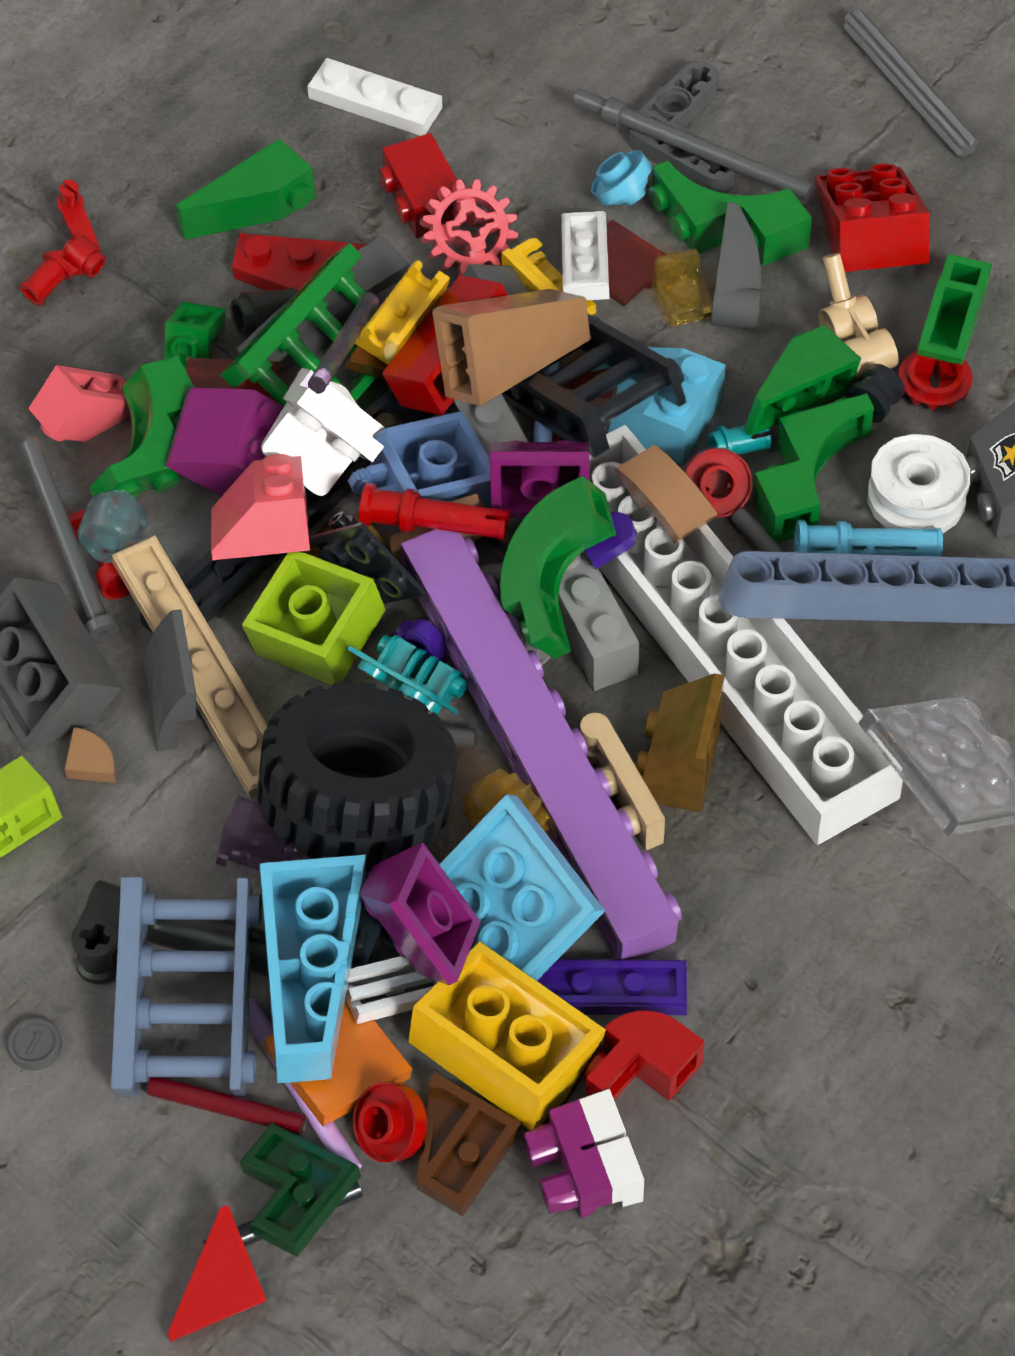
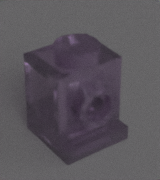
M238 795L223 828L216 864L226 867L229 860L260 870V863L293 861L296 853L295 844L291 842L287 845L276 835L274 827L271 828L265 821L261 813V805L258 801Z

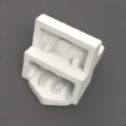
M301 368L283 398L287 403L263 440L261 450L266 457L272 454H287L290 457L301 456L305 487L314 494L323 496L330 491L351 461L355 462L358 457L371 462L374 461L384 447L374 438L385 427L360 409L344 386L322 379L312 370Z

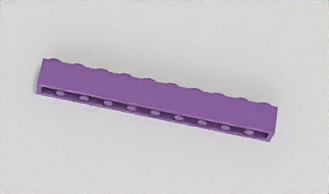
M435 529L402 542V566L426 591L424 596L417 598L431 623L444 636L446 650L456 669L463 672V678L468 681L467 689L551 841L604 908L605 912L596 920V923L615 958L619 960H636L676 942L678 921L682 919L676 899L669 891L663 893L655 878L658 877V873L651 855L647 850L640 851L632 838L634 836V829L629 816L622 808L616 810L609 797L611 795L610 785L604 772L600 768L593 769L587 759L588 748L583 735L578 728L571 730L565 720L566 710L559 693L554 688L548 690L542 679L544 672L537 654L534 650L526 651L520 640L522 633L515 616L509 612L505 613L500 605V593L491 574L483 575L479 568L478 552L471 538H463L457 532Z

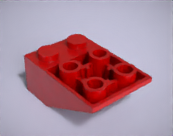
M880 163L871 166L870 170L853 171L849 168H833L828 170L827 174L814 175L831 254L840 253L845 272L930 263V212L901 167L889 163Z

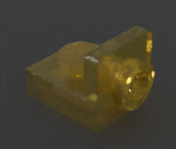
M695 248L681 252H672L665 256L657 257L654 260L653 288L670 327L712 317L713 302L699 273L700 255Z

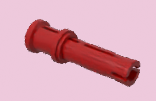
M367 482L361 495L359 522H363L367 527L372 522L399 526L401 532L407 533L414 531L416 527L497 538L505 541L508 535L505 529H509L510 510L421 498V494L416 492L415 489L407 488L403 493L377 489L375 483Z

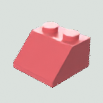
M272 454L263 460L253 461L211 508L212 560L310 550L307 502L301 456L290 457L287 454Z

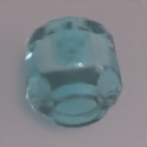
M119 490L100 493L92 497L86 506L78 528L79 542L95 560L103 563H112V554L141 542L147 525L146 513L131 494Z

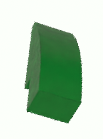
M951 254L947 255L941 278L937 282L917 349V355L960 365L963 364L988 289L992 263Z

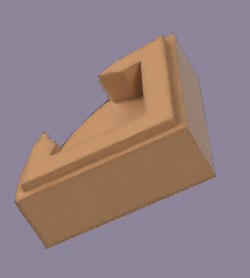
M74 728L64 769L66 778L116 783V766L108 745L96 734L81 728Z

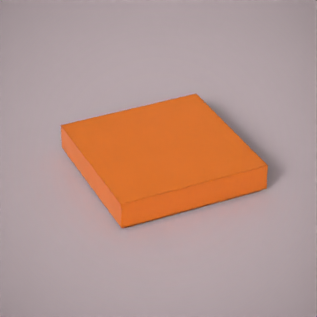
M345 999L331 1079L291 1082L290 1084L324 1127L353 1111L358 1098L366 1088L378 1082L403 1083L409 1080L412 1067L375 1020L356 1024ZM273 1034L264 1039L263 1049L275 1063Z

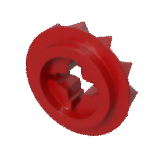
M917 351L911 353L903 360L898 376L905 385L904 395L911 397L914 406L920 403L927 404L931 411L937 406L943 405L951 410L957 401H965L973 381L971 368L965 359L963 364L960 365L917 355ZM933 370H938L937 376H939L940 384L937 388L930 386V376H933Z

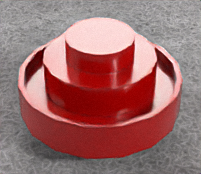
M723 447L707 448L696 453L687 462L684 472L717 512L716 517L732 515L747 503L752 492V474L748 464L736 452Z
M378 1082L366 1088L358 1098L353 1112V1130L358 1145L367 1156L377 1162H400L412 1157L421 1147L427 1131V1115L421 1098L413 1088L402 1082Z

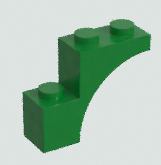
M669 161L653 166L652 186L649 187L651 203L656 211L664 213L670 221V226L676 239L680 242L684 241L693 255L722 244L728 202L739 205L746 217L756 241L762 266L809 248L812 217L790 188L763 195H732L710 190L696 184L682 175Z
M178 356L141 365L121 387L131 416L132 436L130 448L126 459L110 465L89 487L97 505L115 499L118 504H123L135 499L144 491L153 489L155 493H162L180 482V474L164 465L186 393L190 388L195 387Z
M868 394L852 398H840L827 405L808 410H796L787 416L779 417L777 448L785 464H775L763 471L755 472L753 502L766 531L777 543L794 539L795 526L798 520H805L807 525H818L821 503L817 496L815 481L824 465L837 452L849 444L870 436L874 406Z

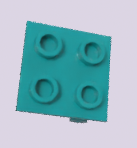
M385 635L381 638L377 646V652L380 653L377 661L352 646H349L347 649L362 659L357 668L371 675L384 685L402 691L410 699H418L427 706L429 711L435 712L436 715L439 714L442 707L458 715L459 710L449 703L454 696L457 698L462 697L468 687V681L463 678V672L439 661L435 656H430L426 660V651L418 649L398 635L393 637Z

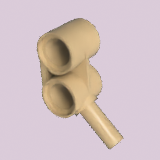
M840 253L824 256L822 259L833 301L829 303V307L820 309L819 324L820 326H827L861 357L853 381L862 379L863 372L872 364H882L890 369L897 367L898 352L895 342L888 330L885 328L878 330L877 316L868 297L865 295L856 297L850 294Z

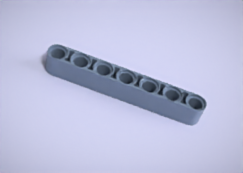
M745 551L733 557L719 591L718 601L728 613L743 618L1015 624V559Z

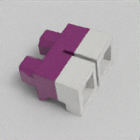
M610 1089L549 1110V1123L524 1133V1146L532 1167L559 1160L563 1169L561 1173L540 1179V1189L548 1213L577 1208L580 1218H584L592 1214L596 1208L616 1202H621L622 1207L643 1202L644 1177L628 1136L626 1137V1130Z

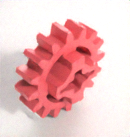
M459 179L453 184V193L443 186L437 192L440 202L434 199H430L427 202L425 208L433 215H426L421 218L419 225L429 228V232L424 234L420 240L424 244L432 243L434 249L427 256L430 260L439 256L444 260L441 271L446 272L453 265L457 267V276L459 277V275L463 276L469 264L501 266L497 256L502 258L501 252L508 248L511 250L505 242H514L518 238L517 232L508 229V226L517 220V215L505 214L504 209L510 200L505 198L497 201L494 198L497 187L494 185L486 192L480 191V180L475 179L469 189H466L463 181ZM476 203L482 205V206H483L484 208H486L490 213H487V212H485L484 210H482L481 208L477 207V206H476ZM453 205L451 210L452 221L441 225V218L445 209ZM465 221L468 227L480 228L472 237L469 231L457 230ZM492 233H497L492 249L485 254V249L487 248L485 243L486 237ZM448 245H452L460 250L462 255L454 252Z

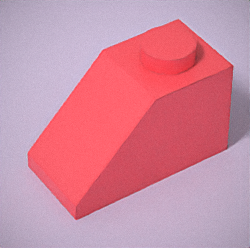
M60 365L55 366L28 408L41 423V430L48 437L56 441L73 440L87 442L130 417L129 407L121 389L126 381L121 375Z

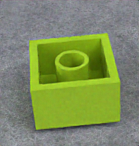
M301 551L287 553L243 622L242 627L256 655L333 685L334 683L342 682L357 658L355 654L347 650L349 646L361 651L386 609L374 579Z

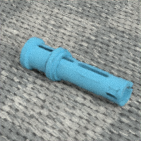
M798 520L795 526L794 552L941 557L943 551V533L941 528H852L851 524L846 521H837L836 525H807L805 520Z

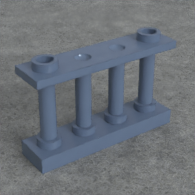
M121 877L111 1089L119 1097H140V1083L148 1082L149 1077L230 1078V1091L234 1096L246 1098V1083H255L256 1051H248L252 925H261L262 897L261 894H253V888L248 878H237V899L157 898L156 893H149V887L142 877ZM157 919L236 920L235 951L155 950L154 945H147L148 925H155ZM154 971L234 972L233 1003H152L151 997H144L145 977H153ZM152 1024L232 1025L231 1056H151L149 1050H142L143 1029H151Z

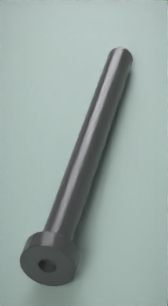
M33 436L24 437L20 447L88 619L84 626L94 642L109 639L120 629L116 617L105 612L39 441Z

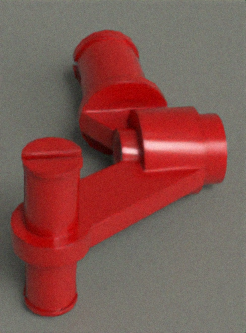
M64 180L63 185L60 184V194L57 197V208L62 215V222L68 227L72 238L66 242L62 250L45 252L42 257L43 262L19 285L21 293L37 306H41L44 300L63 280L68 281L73 276L87 275L89 278H93L101 271L106 262V256L101 253L102 250L84 209L83 198L78 192L79 186L73 180Z

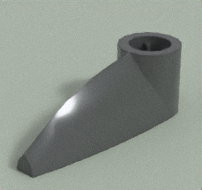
M728 202L711 325L757 330L762 293L758 248L752 230L741 208L735 203Z

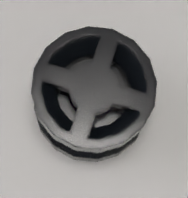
M872 364L863 372L861 376L862 381L854 383L848 389L846 397L852 398L868 394L874 406L872 423H879L889 414L890 405L897 404L903 398L905 385L898 374L889 367L882 364Z

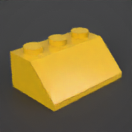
M479 941L469 951L458 982L446 985L438 981L413 1006L408 1043L506 1114L520 1121L528 1130L539 1127L549 1117V1110L559 1107L567 1098L603 1039L606 1029Z

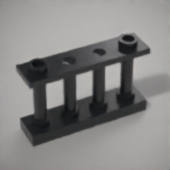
M588 314L591 338L589 341L501 394L506 402L567 441L589 442L590 455L595 458L610 449L604 431L607 429V422L654 394L660 395L678 407L686 403V398L681 385L684 382V376L680 367L673 359L665 358L602 322L596 315ZM579 349L586 352L548 376L544 373L539 374ZM605 363L611 366L608 370L574 390L564 389L567 385ZM629 378L637 382L598 406L588 404Z

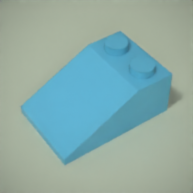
M648 347L667 359H673L678 364L684 376V382L681 385L686 403L678 407L660 395L654 394L607 422V429L604 431L605 434H608L626 425L646 450L653 445H657L673 461L684 465L723 401L726 364L684 348ZM605 363L579 378L572 390L608 370L611 366ZM629 378L588 404L598 406L637 382Z

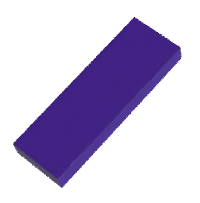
M558 959L537 980V982L583 1014L624 1015L635 1011H654L665 1015H687L686 960Z

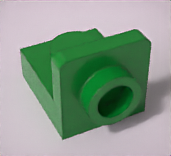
M182 301L165 322L164 359L178 356L184 368L206 371L211 365V343L225 326L226 309Z

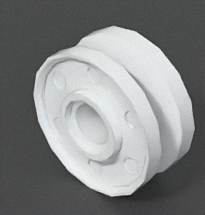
M910 434L894 438L880 447L872 460L867 503L874 518L885 528H941L942 533H945L958 523L965 511L966 495L970 487V467L964 455L951 443L935 436Z

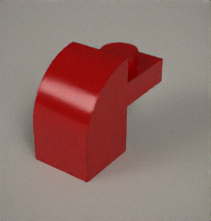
M635 1011L619 1016L604 1027L606 1030L603 1052L599 1053L592 1060L585 1072L586 1097L610 1089L615 1100L635 1077H638L670 1101L702 1065L704 1040L679 1021L659 1012Z

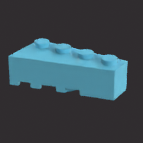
M366 855L260 863L261 896L277 1084L325 1080L332 1077L363 901L359 894L365 883Z

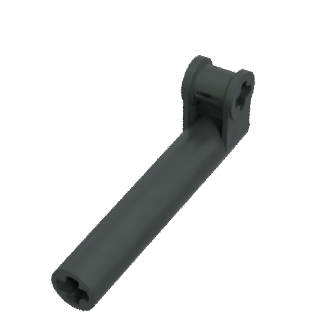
M98 880L91 889L86 907L71 936L73 950L77 954L75 960L77 973L83 980L92 984L108 983L116 978L121 886L103 880ZM157 919L155 925H148L147 942L173 950L235 951L236 921ZM252 927L250 972L268 977L265 932L262 929Z

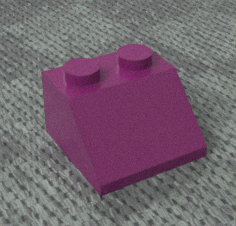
M190 388L186 393L164 466L223 496L253 461L263 460L266 457L261 450L262 442L284 406L251 389Z
M519 440L492 442L490 450L491 508L509 509L510 518H525L536 504L557 488L581 476L589 480V442H524Z
M423 842L373 865L359 894L369 914L379 920L393 939L398 953L409 960L418 974L446 985L458 982L480 926V919Z

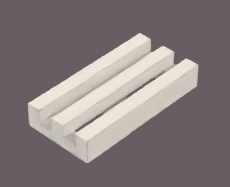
M400 956L351 968L345 999L356 1024L413 1010V1006L432 987L361 1004L360 1000L383 994L390 996L402 993L407 988L433 982L435 985L438 981L418 974L409 960Z

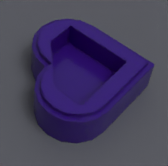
M621 512L611 513L617 535L584 551L595 570L626 552L634 545L637 539V531L632 519L627 514Z
M417 619L414 623L404 620L391 633V637L398 635L418 649L426 651V660L430 656H435L439 661L446 664L444 636L430 622L424 619Z

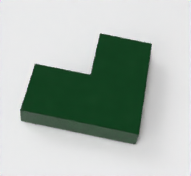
M271 1123L240 1160L243 1173L277 1190L250 1223L253 1235L298 1257L361 1177L358 1165Z

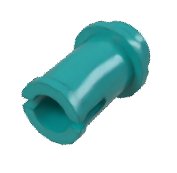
M721 425L716 428L715 432L709 433L708 444L709 448L723 447L741 455L770 449L771 435L752 439L744 431L745 425L729 429ZM769 428L766 429V430H763V431H761V432H759V433H757V434H761L762 432H767V431H769Z

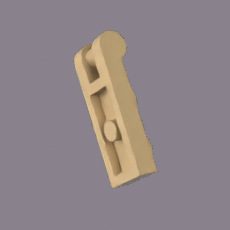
M601 713L587 714L580 723V732L588 748L587 759L590 764H597L598 768L604 772L610 785V796H615L620 807L629 816L634 829V835H637L644 849L649 850L663 844L665 817L609 719Z

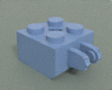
M463 411L384 428L374 438L384 446L374 461L370 462V466L352 472L349 480H347L353 493L358 495L362 494L365 484L369 482L375 483L377 489L404 493L407 488L419 492L421 498L448 502L478 493L485 506L491 508L490 458Z

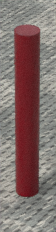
M151 1077L147 1087V1095L266 1127L274 1123L296 1135L302 1133L305 1124V1114L165 1077Z

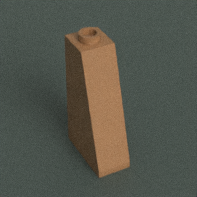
M554 289L443 305L432 310L445 397L482 406L591 339L586 298Z

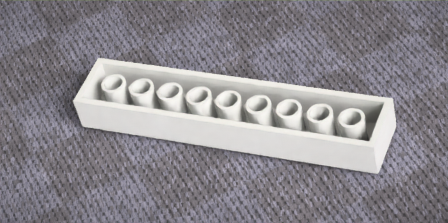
M626 425L606 434L610 449L595 458L590 455L589 481L605 492L611 513L621 512L627 514L632 519L637 531V539L629 550L602 565L599 569L688 682L714 673L724 675L721 724L816 845L823 843L899 800L905 773V766L785 619L737 617L722 608L718 601V594L733 559L732 554L707 524L674 544L650 508L646 507L641 510L615 472L617 467L646 449Z

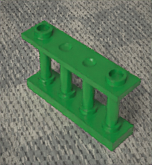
M348 243L330 256L220 374L232 388L246 379H249L252 383L257 381L279 404L285 406L287 402L283 398L289 387L271 369L273 364L267 359L276 349L280 353L286 351L301 368L312 370L322 379L344 386L298 338L301 333L296 327L304 319L308 323L313 321L348 358L358 347L355 344V338L326 309L328 303L323 299L331 289L335 293L340 291L368 321L379 309L380 306L353 279L356 274L351 268L362 257L354 246ZM359 373L346 389L356 401L377 377Z

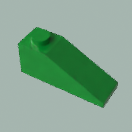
M277 139L176 204L180 235L187 240L284 219L294 211L304 208L311 200L316 198L313 167L282 140Z
M825 325L809 332H801L795 335L755 396L744 431L749 436H752L779 424V417L787 416L796 410L815 408L846 394L853 383L861 357Z

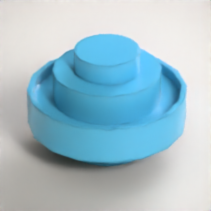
M634 150L626 154L618 152L610 156L599 166L596 171L597 177L592 183L590 191L602 206L612 204L630 206L645 195L647 191L645 186L648 183V175L651 172L652 165L641 150Z

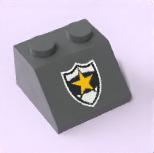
M1015 402L970 436L968 452L965 457L970 467V484L974 485L978 494L977 506L979 514L984 522L989 521L996 538L1015 534Z

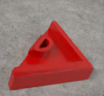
M228 1205L221 1207L173 1318L167 1333L170 1343L267 1301Z

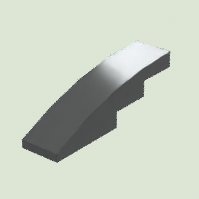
M382 235L358 250L362 257L351 268L356 274L353 279L373 299V296L400 281L408 271L409 263ZM331 289L323 298L328 303L326 309L342 325L362 315L340 291L335 293ZM285 305L272 314L236 348L237 355L244 350ZM304 319L296 327L301 333L298 338L313 354L333 343L313 321L308 323ZM277 349L267 358L273 364L271 369L277 375L297 364L286 351L280 353Z

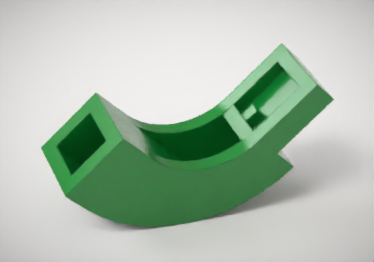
M584 476L566 483L548 494L526 515L510 541L501 571L500 589L503 609L521 620L522 632L529 645L533 648L537 647L553 659L571 652L559 606V588L565 571L580 553L617 535L605 492Z

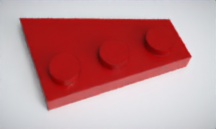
M240 233L232 264L233 278L263 290H284L293 287L298 292L330 256L349 242ZM351 243L357 251L367 245ZM360 316L351 320V322L359 324Z

